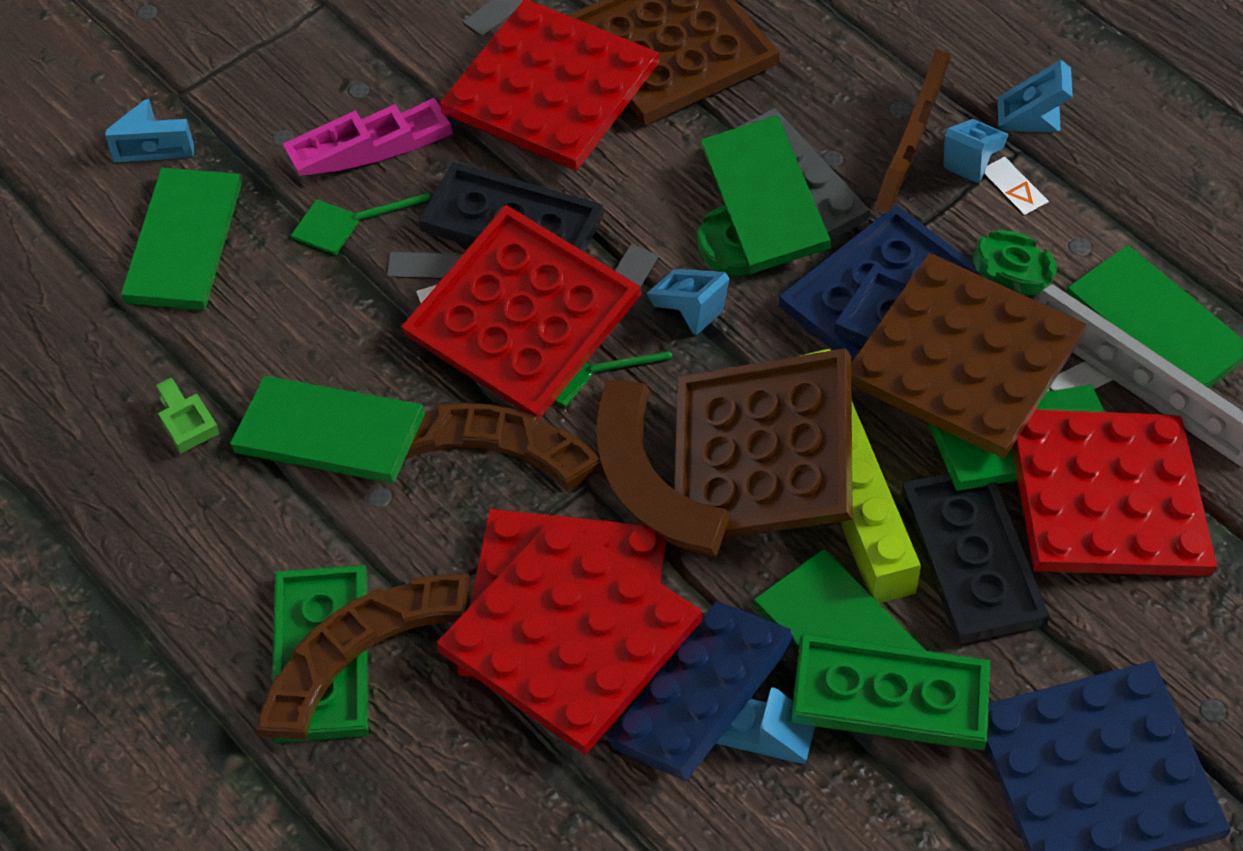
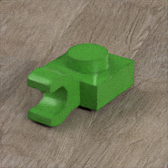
M172 378L156 385L157 390L161 394L160 400L165 407V410L158 413L160 422L180 454L219 434L216 422L198 394L185 399Z

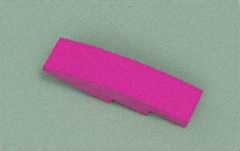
M432 98L402 113L396 104L363 119L359 117L355 110L283 143V146L298 175L303 176L340 171L382 161L421 148L452 135L453 132L445 114L441 113L439 104L435 98Z

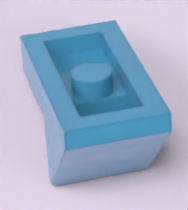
M1059 60L997 97L998 127L1003 131L1059 132L1061 130L1059 106L1073 98L1071 67L1062 60Z
M149 99L142 101L106 129L105 137L113 162L193 158L194 143L187 119L155 121Z
M974 119L947 128L944 141V168L979 183L982 180L991 154L1004 148L1009 134Z
M673 269L647 293V296L654 307L680 310L692 333L697 335L723 311L729 277L726 272Z
M771 687L767 702L750 699L716 744L806 765L816 726L791 723L793 700L778 689Z

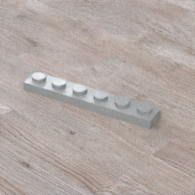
M1051 284L1042 290L1038 302L1086 323L1084 335L1074 349V354L1164 415H1182L1186 430L1243 467L1242 410L1055 285Z

